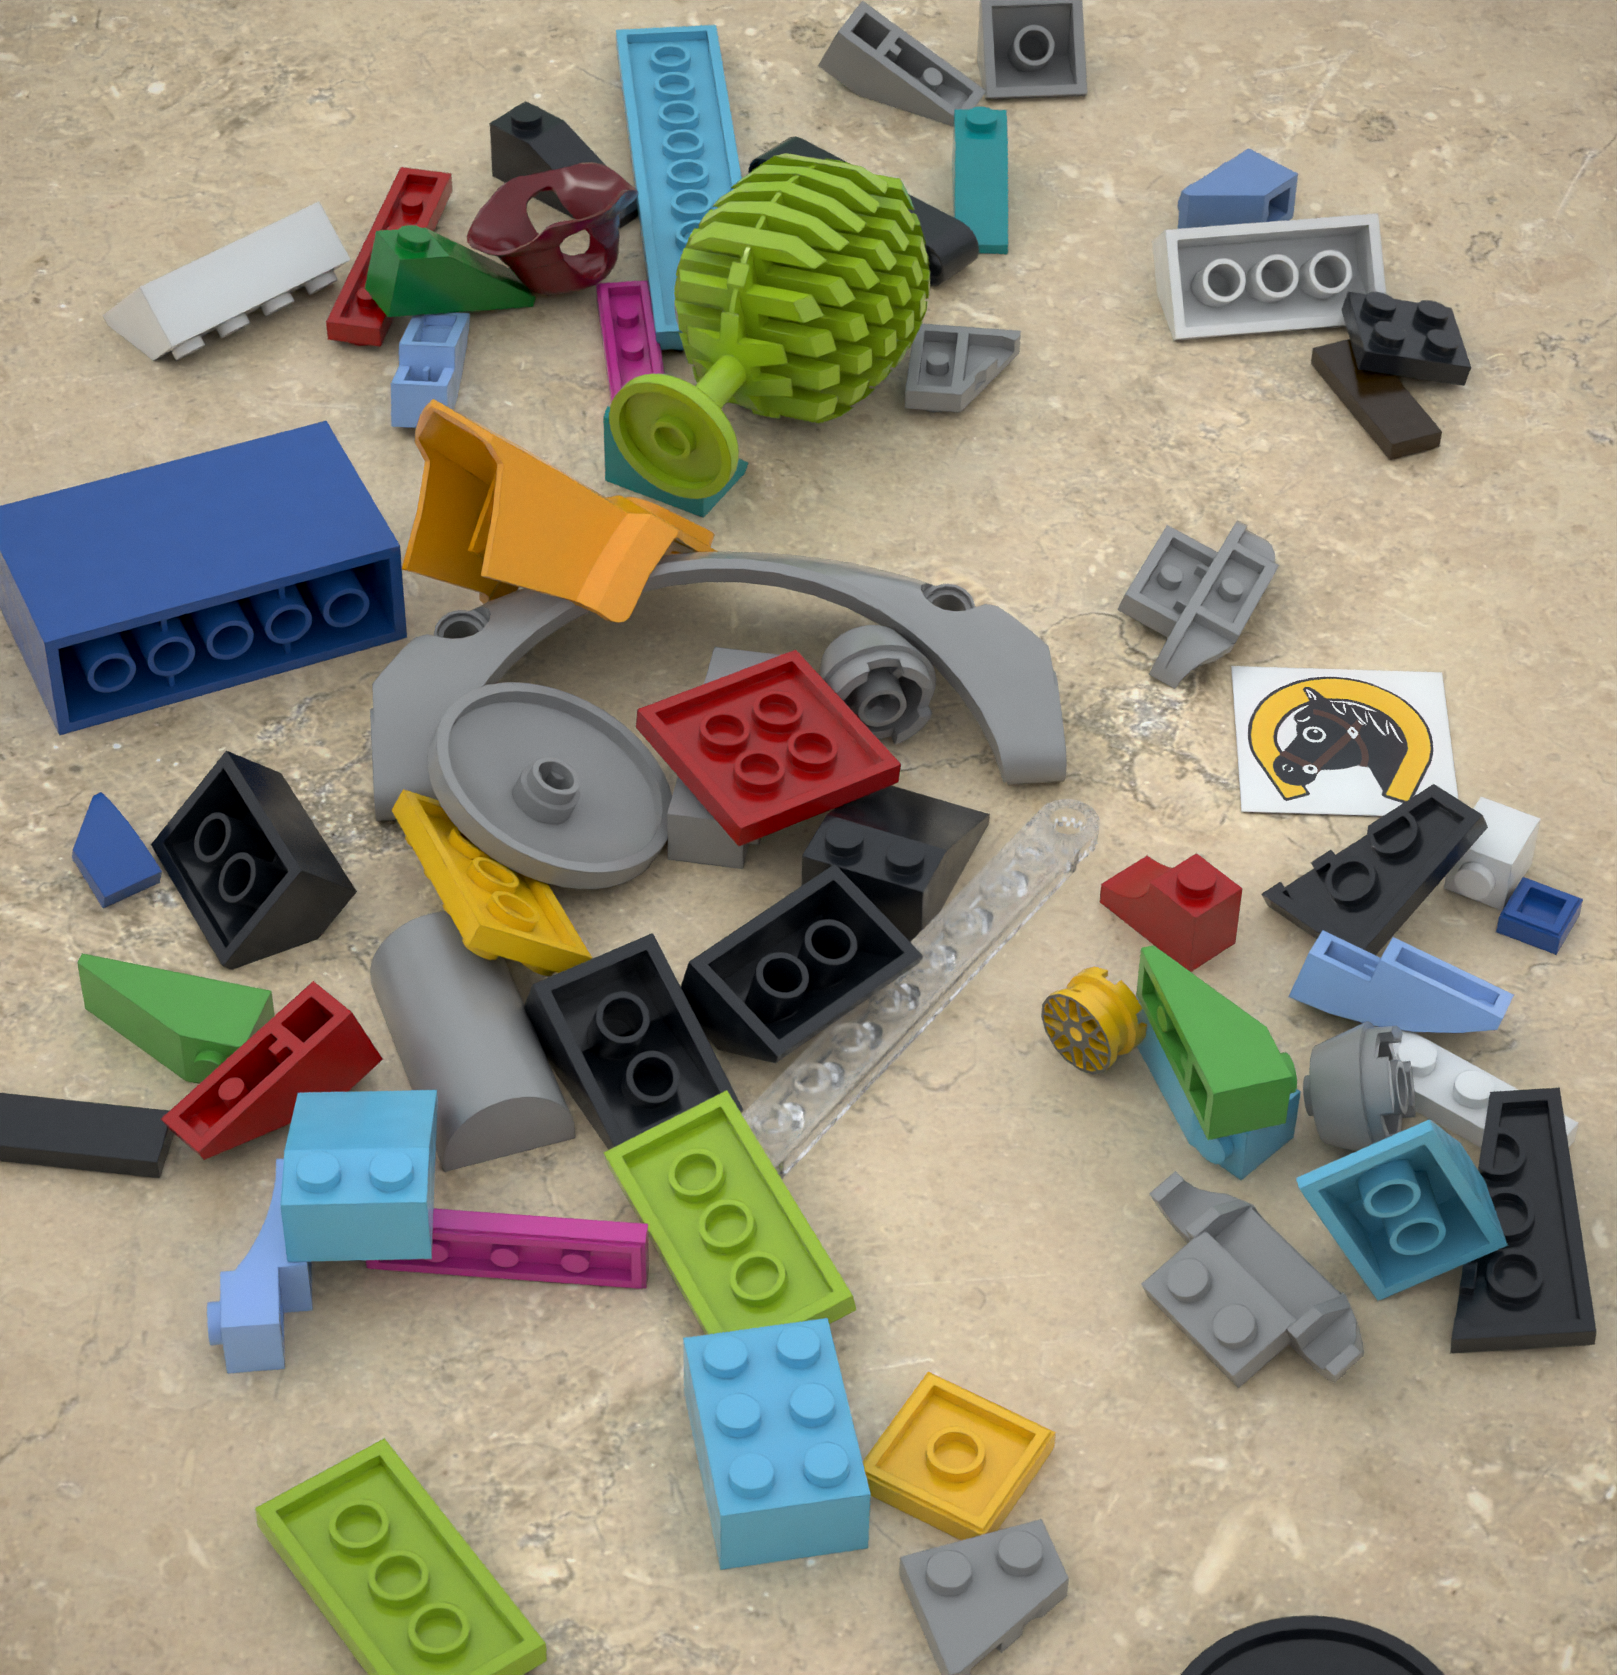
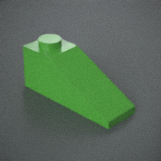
M1154 945L1141 948L1136 996L1207 1140L1285 1124L1290 1093H1294L1297 1089V1075L1290 1055L1287 1052L1280 1053L1268 1028Z
M83 953L77 962L85 1009L187 1082L200 1084L275 1016L272 991Z

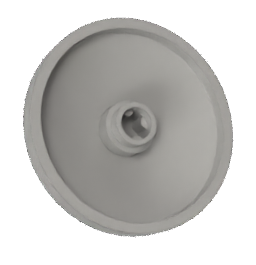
M506 682L485 685L473 689L455 700L446 710L432 736L427 756L428 772L431 785L441 807L460 832L475 846L497 862L522 875L547 884L574 889H600L617 886L631 881L648 869L668 838L667 813L672 794L665 774L657 760L641 740L620 721L601 708L575 695L531 683Z

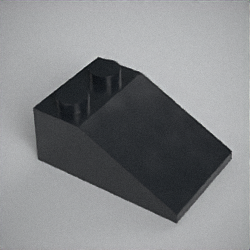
M891 785L836 807L825 816L802 855L801 886L835 864L913 945L921 947L989 825L990 814Z
M653 933L532 985L524 1007L534 1026L552 1069L608 1150L726 1090L739 1111L742 1113L744 1110Z

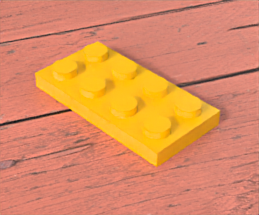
M402 790L392 808V812L405 834L406 842L416 853L424 868L425 876L432 882L443 902L444 910L451 916L462 936V942L468 950L488 960H496L498 956L521 962L531 971L543 976H552L554 972H563L592 959L591 954L547 883L513 871L485 854L460 832L449 819L438 800L408 790Z

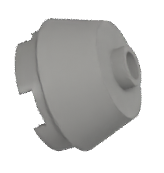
M880 625L857 627L837 637L825 650L821 659L819 675L878 739L891 736L894 745L901 743L920 731L931 718L932 712L929 704L936 687L935 670L931 662L897 631Z
M1367 1021L1313 1047L1310 1057L1309 1075H1305L1303 1080V1097L1307 1114L1314 1116L1316 1128L1323 1143L1356 1152L1401 1132L1402 1118L1416 1117L1411 1062L1396 1060L1392 1044L1401 1043L1403 1034L1397 1025L1374 1028L1373 1024Z

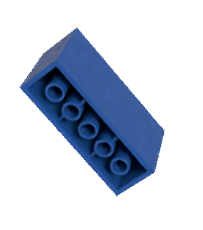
M327 421L0 506V610L59 736L407 638L400 545Z

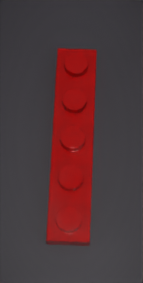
M400 167L327 318L328 340L349 342L358 346L372 345L381 347L394 317H387L365 289L376 231L397 230L402 226L413 225L427 228L434 232L453 191L452 173Z

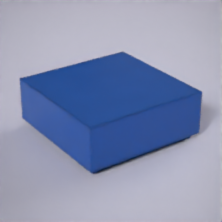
M1522 877L1499 916L1496 932L1557 955L1580 916L1583 899Z

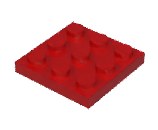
M796 649L637 709V730L738 846L899 782L901 763Z

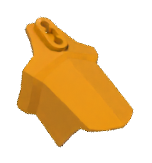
M432 399L425 406L419 416L414 442L425 463L417 512L401 570L478 592L479 600L483 604L515 592L519 587L569 600L575 605L597 614L606 621L619 623L626 621L631 616L649 575L663 555L717 551L711 548L715 534L708 529L655 503L640 498L623 497L621 495L604 497L523 447L435 399Z

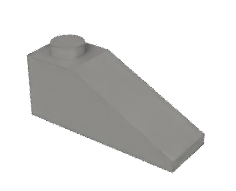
M863 0L837 32L818 64L821 69L858 96L950 126H954V109L974 108L986 92L985 89Z

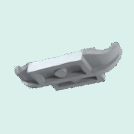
M1237 520L1219 552L1168 525L1165 527L1117 609L1143 625L1168 637L1149 673L1152 677L1176 689L1181 680L1191 670L1201 665L1215 662L1231 652L1279 567L1275 563V553L1272 545L1267 540L1247 530L1248 525Z
M1176 1171L1149 1193L1168 1222L1188 1244L1141 1285L1147 1296L1238 1388L1288 1344L1321 1376L1335 1383L1364 1356L1360 1328L1345 1293H1340L1266 1222L1253 1204L1228 1194L1198 1189L1186 1182Z

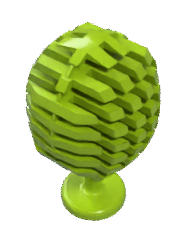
M785 153L773 156L753 169V172L741 178L730 187L733 188L732 191L721 196L713 204V207H717V209H710L698 224L699 227L694 228L689 236L675 275L677 276L674 287L676 321L679 331H682L679 335L688 364L694 365L692 369L697 384L694 386L685 380L665 374H645L626 383L611 402L609 423L612 436L624 458L644 479L659 489L679 497L689 499L711 497L721 491L731 480L739 460V448L735 432L728 418L721 410L727 402L751 409L753 414L777 419H780V416L820 424L838 418L854 408L850 406L865 399L875 390L874 388H869L870 386L876 387L892 371L891 367L896 368L903 359L907 349H910L923 323L928 304L925 298L929 299L930 292L929 259L924 244L926 245L917 214L909 212V209L914 210V207L900 178L876 175L862 166L828 158L823 160Z

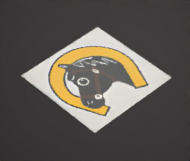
M1231 666L1241 812L1384 816L1433 784L1458 799L1442 672Z

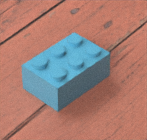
M828 1318L683 1338L684 1396L720 1570L868 1549L871 1494Z

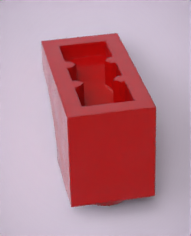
M1197 853L1173 868L1160 864L1147 855L1101 884L1099 902L1154 946L1192 972L1236 943L1243 888Z

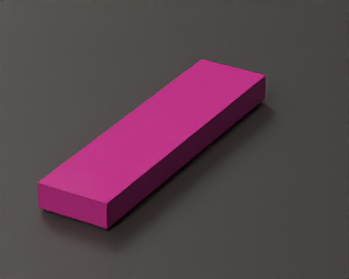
M648 280L596 284V301L611 402L621 388L630 380L645 374H665L660 343H657Z
M434 1208L432 1259L366 1260V1268L646 1289L649 1274L648 1224Z

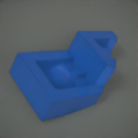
M102 792L94 795L72 851V859L104 909L160 883L162 870L138 834L116 806Z

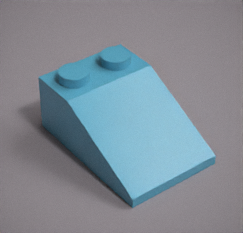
M437 1090L307 1092L297 1094L284 1150L280 1203L287 1262L432 1259L438 1107Z
M1430 1119L1296 1178L1300 1191L1377 1301L1508 1246L1485 1180L1462 1144Z

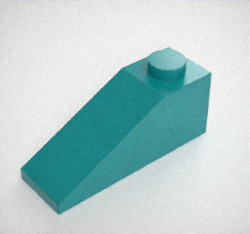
M988 107L954 109L952 147L953 217L966 224L975 234L979 245V254H1008L1007 110H993Z

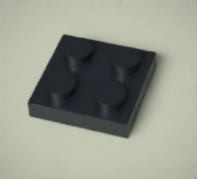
M1347 292L1341 311L1359 370L1465 386L1471 365L1452 308L1445 307L1443 304L1432 300H1423L1418 303L1394 299L1381 292H1369L1367 294Z

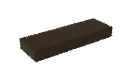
M1350 339L1312 349V366L1390 460L1440 447L1441 429L1395 375L1358 369Z

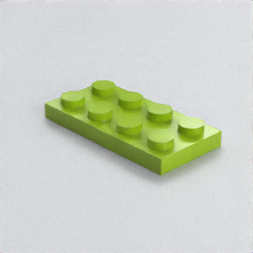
M727 1090L604 1152L610 1171L640 1223L648 1224V1236L705 1335L828 1318V1322L831 1324L857 1310L851 1291Z
M385 1438L255 1508L259 1529L368 1675H524L547 1661L545 1641Z

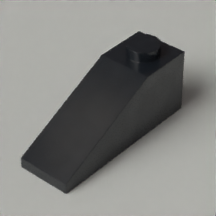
M527 101L490 123L492 176L505 183L519 176L565 168L578 163L595 162L605 165L564 120ZM542 191L533 197L575 219L562 205L555 192ZM637 198L620 213L619 229L639 217Z

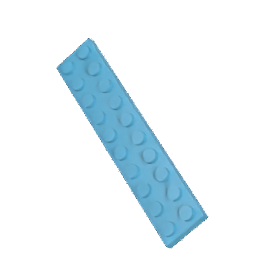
M716 25L616 30V49L635 189L639 192L636 197L656 341L660 343L661 350L673 349L684 351L679 335L682 331H679L674 305V287L677 278L675 275L679 260L694 228L699 227L698 224L710 209H717V207H713V204L721 196L732 191L733 188L730 187L742 178Z

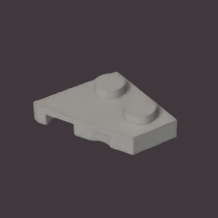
M922 324L911 346L905 389V408L921 409L928 412H962L1019 354L1021 331Z
M1042 1519L900 1557L899 1576L941 1675H970V1670L996 1648L1002 1653L1022 1636L1023 1629L1029 1621L1045 1616L1067 1596L1069 1578Z

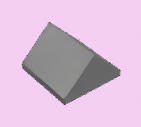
M980 0L977 63L982 86L986 90L984 94L985 100L1087 95L1082 0Z

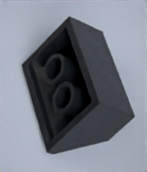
M227 750L151 843L152 848L222 966L232 970L319 939L357 892L282 773Z
M834 864L689 961L681 989L706 1037L718 1050L776 1064L919 964L923 955Z

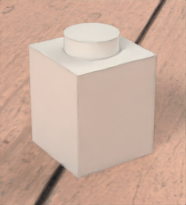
M1480 797L1473 809L1483 815L1488 828L1446 875L1444 889L1503 911L1522 877L1525 876L1532 865L1541 819Z

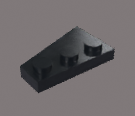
M1433 784L1368 825L1367 835L1336 855L1332 850H1329L1311 862L1314 869L1286 887L1282 882L1277 883L1263 892L1262 896L1270 908L1314 938L1318 939L1322 930L1365 951L1377 955L1485 832L1488 826L1481 813Z

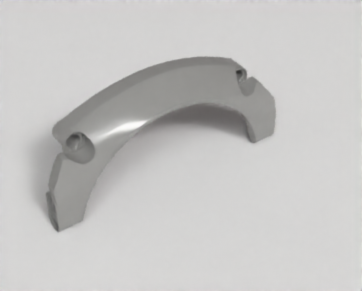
M735 551L663 555L648 577L642 592L668 586L703 582H742L780 587L819 597L846 607L881 626L889 627L897 631L920 651L960 695L979 723L994 753L1003 783L1007 782L1008 785L1065 781L1067 767L1066 744L1058 681L1053 670L1049 646L1000 607L990 604L975 607L972 596L958 585L941 584L935 586L915 578L851 562L791 554ZM523 588L489 601L470 611L457 610L449 612L441 617L436 624L434 635L426 634L415 637L407 644L372 684L373 708L370 709L376 822L397 820L392 812V808L403 789L438 800L431 785L428 772V749L440 720L455 700L473 689L497 683L510 667L537 643L565 624L590 611L575 605L569 600Z

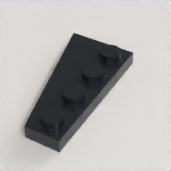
M1560 1087L1490 1092L1478 1171L1486 1182L1508 1246L1463 1264L1450 1354L1595 1345L1596 1325Z

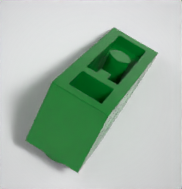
M413 225L402 226L397 230L376 231L365 289L387 317L534 307L536 297L510 268L427 228Z

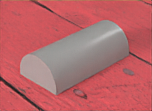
M446 911L420 916L393 931L381 943L373 957L370 968L371 985L412 1090H437L436 1153L443 1171L447 1172L574 1139L575 1125L524 1007L523 1000L505 958L498 956L496 960H488L468 950L462 942V936L455 923Z

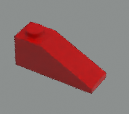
M312 981L164 1115L161 1120L176 1136L203 1160H206L290 1124L298 1093L348 1092L376 1067L383 1058L354 1014L316 982Z

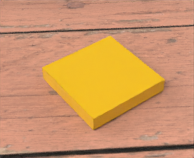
M928 1371L863 1460L870 1494L872 1497L959 1540L998 1531L1053 1451L1056 1432Z

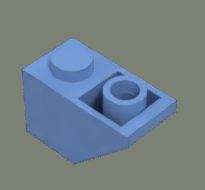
M1248 148L1181 191L1178 200L1179 218L1177 229L1290 220L1293 218L1298 173Z

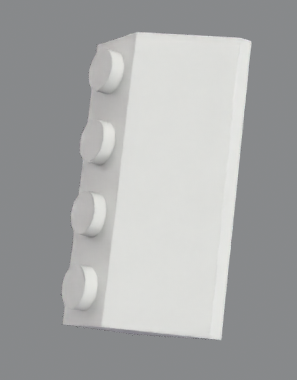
M318 201L140 286L106 312L103 317L109 327L153 361L172 352L176 360H179L204 347L203 336L217 330L220 337L224 338L250 324L246 316L249 313L261 308L265 316H269L294 302L291 295L292 292L305 287L309 295L333 284L338 280L334 271L351 259Z
M1378 213L1171 229L1163 231L1152 241L1157 296L1173 340L1346 327L1341 309L1347 292L1361 294L1381 292L1386 294Z

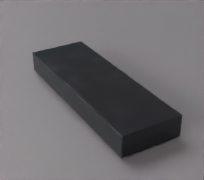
M0 1093V1161L160 1178L174 1133L161 1120L169 1110Z

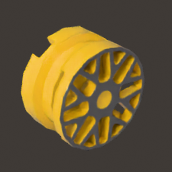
M1095 966L1085 968L1075 975L1068 983L1067 989L1056 990L1050 994L1042 1004L1041 1013L1045 1032L1054 1048L1067 1062L1080 1071L1090 1074L1104 1073L1117 1060L1118 1055L1128 1054L1136 1048L1146 1037L1147 1024L1143 1022L1138 1023L1136 1014L1142 1010V1007L1130 988L1122 980L1114 985L1106 979L1108 970Z

